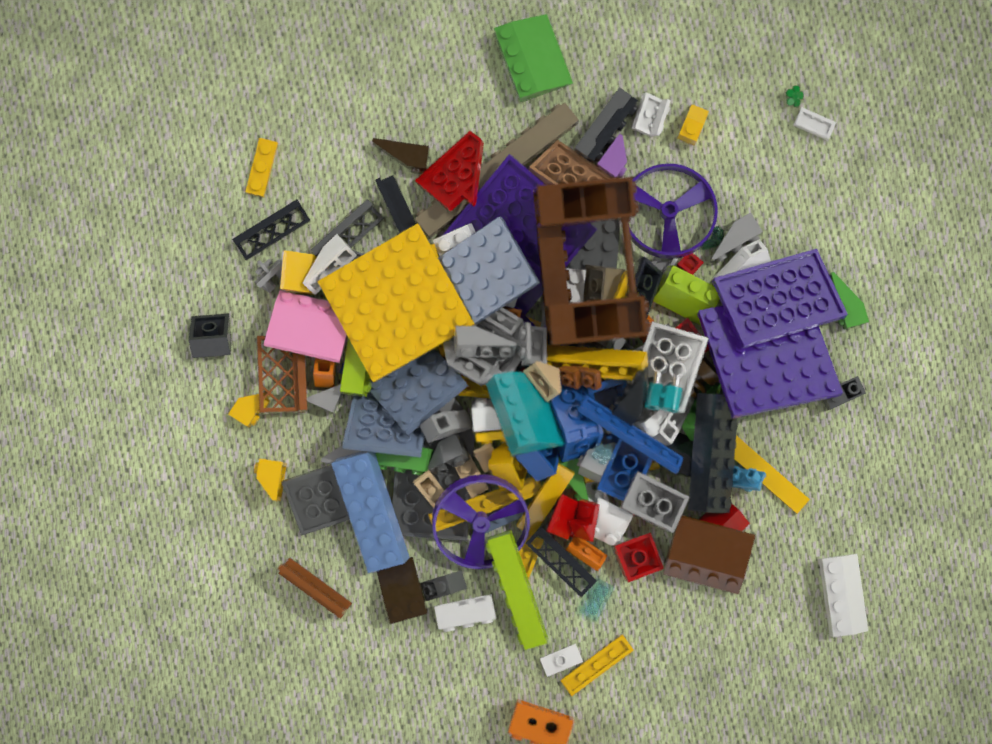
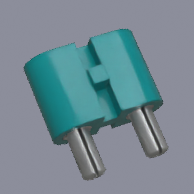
M655 372L653 383L648 385L644 407L651 410L678 413L683 390L679 387L681 376L674 375L672 386H663V384H660L662 373Z

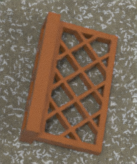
M257 336L260 413H305L307 411L305 355L292 352L291 357L289 351L286 353L284 350H280L284 356L276 362L270 356V353L275 348H272L267 353L261 348V341H265L266 336ZM267 357L275 364L269 372L262 367V362ZM285 357L292 361V367L288 372L280 365ZM276 367L285 373L279 381L270 374ZM267 376L276 383L270 391L263 386V380ZM286 376L293 381V386L289 390L280 383ZM277 386L286 392L280 400L271 394ZM268 395L277 402L272 408H264L263 400ZM289 395L294 400V407H286L281 401Z
M289 558L286 563L278 567V570H280L278 574L340 619L351 606V601L292 558Z

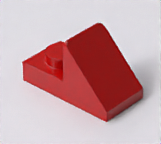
M585 499L579 500L576 519L568 521L575 537L593 542L600 504Z

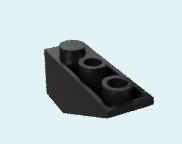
M648 366L642 372L637 371L632 379L633 383H628L622 392L624 394L622 396L618 395L613 402L615 407L612 414L630 426L636 422L644 409L648 385Z

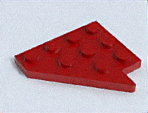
M470 130L415 180L419 187L450 212L464 199L473 207L476 205L484 147L482 139Z

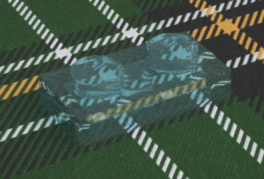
M597 578V582L592 587L580 613L597 622L615 587Z

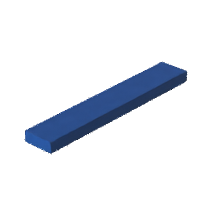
M585 395L578 407V412L676 474L679 471L683 461L682 456L634 425L630 426L612 414V411L589 396Z

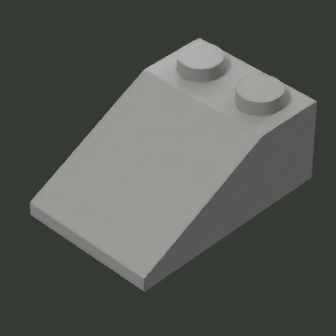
M637 472L621 508L658 528L674 533L689 500V496Z

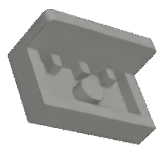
M526 322L519 331V339L522 340L519 358L522 359V365L531 366L536 361L547 364L546 327L531 326V323Z

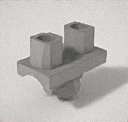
M270 259L265 263H262L260 260L257 262L260 267L255 272L258 275L263 271L265 272L254 282L259 288L262 287L268 293L276 287L270 279L275 274L281 279L282 261L280 259L270 268L268 267L273 263Z

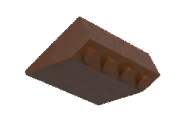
M681 515L665 559L663 575L739 595L756 535Z

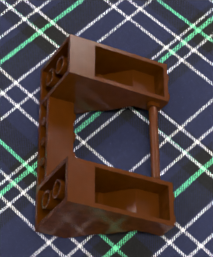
M632 177L537 185L533 190L548 346L648 336L647 332L650 331V321L646 320L648 301L644 300V296H639L636 293L629 222H631V218L636 217V213H639L638 201L634 200V193H637L636 181L632 180ZM619 219V223H622L628 284L627 298L569 303V300H572L571 289H567V281H570L569 269H565L568 253L563 248V242H566L565 230L562 231L561 227Z

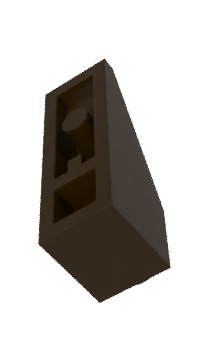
M377 138L372 139L375 147L407 169H411L412 173L422 174V171L427 170L429 146Z

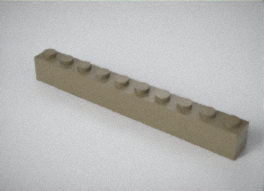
M565 102L562 105H555L550 110L551 113L548 116H541L536 121L535 126L524 129L521 132L522 136L517 140L513 138L506 144L507 147L504 150L496 151L491 156L492 159L487 163L485 161L482 162L478 192L509 154L525 166L579 123V119ZM434 199L431 202L432 206L428 209L423 208L416 214L415 221L420 225L427 237L431 239L453 222L469 203L464 199L450 212Z

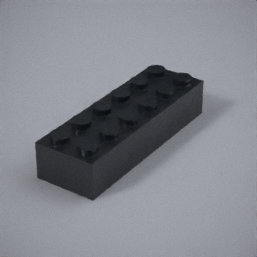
M697 393L688 510L730 513L738 422L737 418L732 419L725 395Z

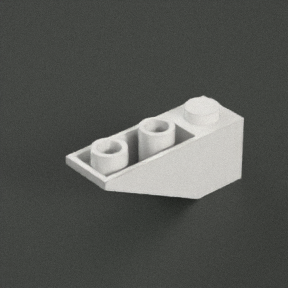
M760 239L742 247L713 279L771 262L768 249Z

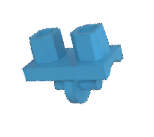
M734 466L733 487L742 488L746 492H751L752 490L760 491L766 473L752 468L742 469Z

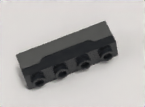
M619 87L576 145L574 151L591 163H594L595 160L599 162L605 154L603 149L606 145L610 147L616 139L614 135L617 130L621 132L627 124L626 118L629 115L632 117L637 111L638 107L636 105L638 100Z

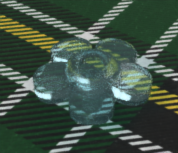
M598 443L595 446L596 451L592 453L593 458L599 459L600 464H606L607 460L612 461L615 457L614 453H612L613 447L609 444L604 447L601 443Z

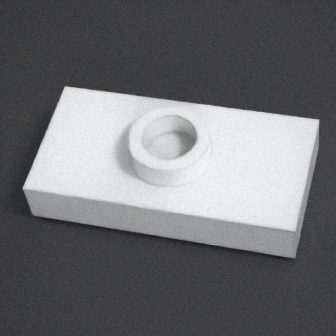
M801 107L793 126L828 141L836 122Z
M576 643L540 658L547 677L583 662Z

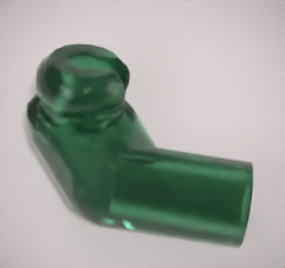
M714 227L711 238L702 246L703 251L720 245L725 235L722 227Z

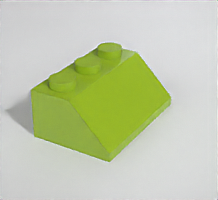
M671 265L667 266L661 278L653 302L701 325L697 315L698 311L716 307L720 298L713 285Z

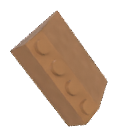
M559 140L549 147L528 169L546 185L613 178Z

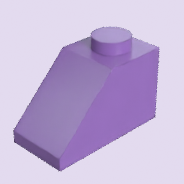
M620 133L597 164L598 168L613 178H621L627 170L625 167L627 158L623 135Z

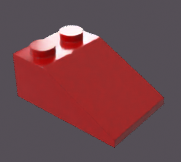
M561 494L546 531L567 540L569 536L573 538L574 533L568 521L576 519L579 502Z

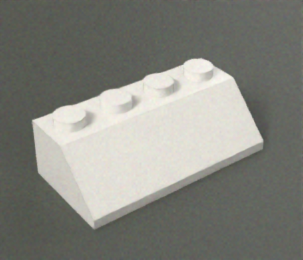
M851 554L820 558L819 565L829 635L839 637L868 631L858 555Z

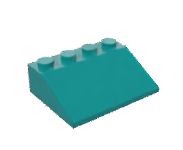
M511 371L492 376L486 386L511 456L565 445L550 401L546 402L524 372Z

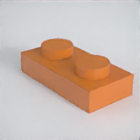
M575 536L566 548V551L597 572L608 556L586 540Z

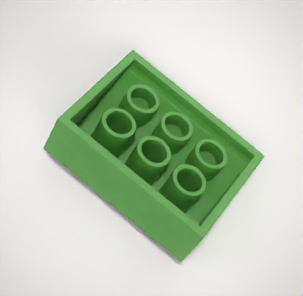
M547 14L512 21L494 28L495 38L520 103L573 84Z

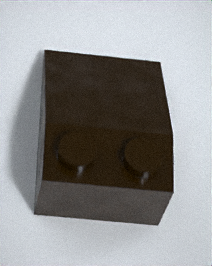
M410 557L404 564L377 571L390 624L428 614L413 557Z

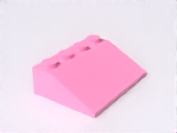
M280 290L273 308L264 346L339 363L348 336L329 301Z

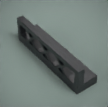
M394 175L383 180L381 178L375 179L399 233L416 225Z
M298 199L232 240L247 261L311 220ZM301 211L305 220L300 223L291 222L293 214ZM280 222L288 223L287 230L284 233L275 232L276 226ZM264 232L272 233L271 240L268 243L259 242L260 236ZM248 242L255 243L254 251L247 255L242 246Z
M542 527L525 543L580 597L597 582ZM539 535L545 541V549H536L531 542ZM547 543H548L553 549H547ZM539 551H545V557ZM547 551H556L559 556V562H549L547 560ZM561 564H569L572 567L573 576H564L561 573ZM575 571L581 576H575ZM567 578H573V584ZM575 578H584L589 584L580 592L575 587Z

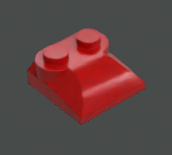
M651 532L613 546L620 569L627 583L664 569Z

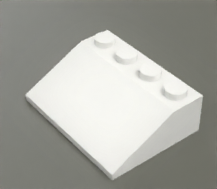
M652 322L643 351L647 352L648 385L653 383L655 372L662 373L660 384H663V386H672L674 375H680L679 387L683 390L678 412L684 413L708 338Z

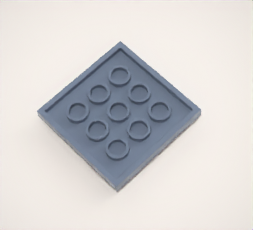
M498 217L438 258L475 325L539 284L537 277L502 217Z
M434 348L375 383L371 380L370 393L403 431L409 435L468 387V385L454 369L448 366L447 361Z
M370 392L367 393V397L353 395L343 440V449L421 457L425 436L420 426L407 435Z

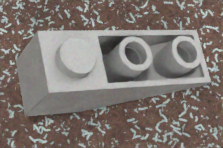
M751 212L732 224L711 258V263L714 261L720 263L727 258L726 254L731 251L735 254L745 243H752L760 239L759 235L763 231Z
M456 326L453 338L455 357H514L516 343L476 326Z
M466 410L446 411L430 416L420 427L427 442L430 443L472 429L473 423Z

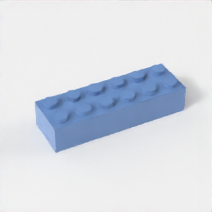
M361 451L336 459L331 464L368 573L404 564L410 556L375 452Z

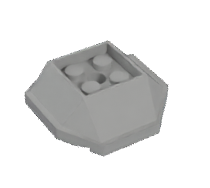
M502 307L480 323L474 325L515 342L514 357H455L454 339L452 338L443 343L448 366L478 385L484 386L494 374L515 372L522 359L519 358V350L522 347V340L519 339V331L524 326L523 319Z

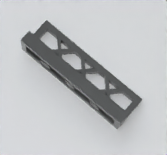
M367 199L315 245L311 251L318 257L323 246L336 234L341 238H348V245L352 248L384 218ZM370 211L378 217L373 223H365V215ZM354 225H362V233L359 236L351 235V228Z

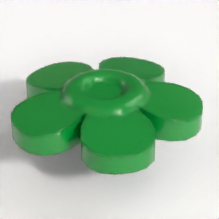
M794 85L792 89L786 91V96L789 97L786 100L787 105L798 107L801 104L799 99H803L804 93L800 91L798 85Z

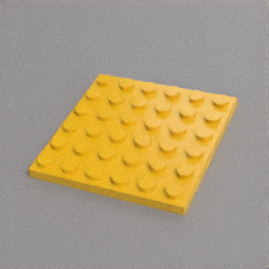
M418 223L318 281L374 383L452 339L456 326L475 325Z

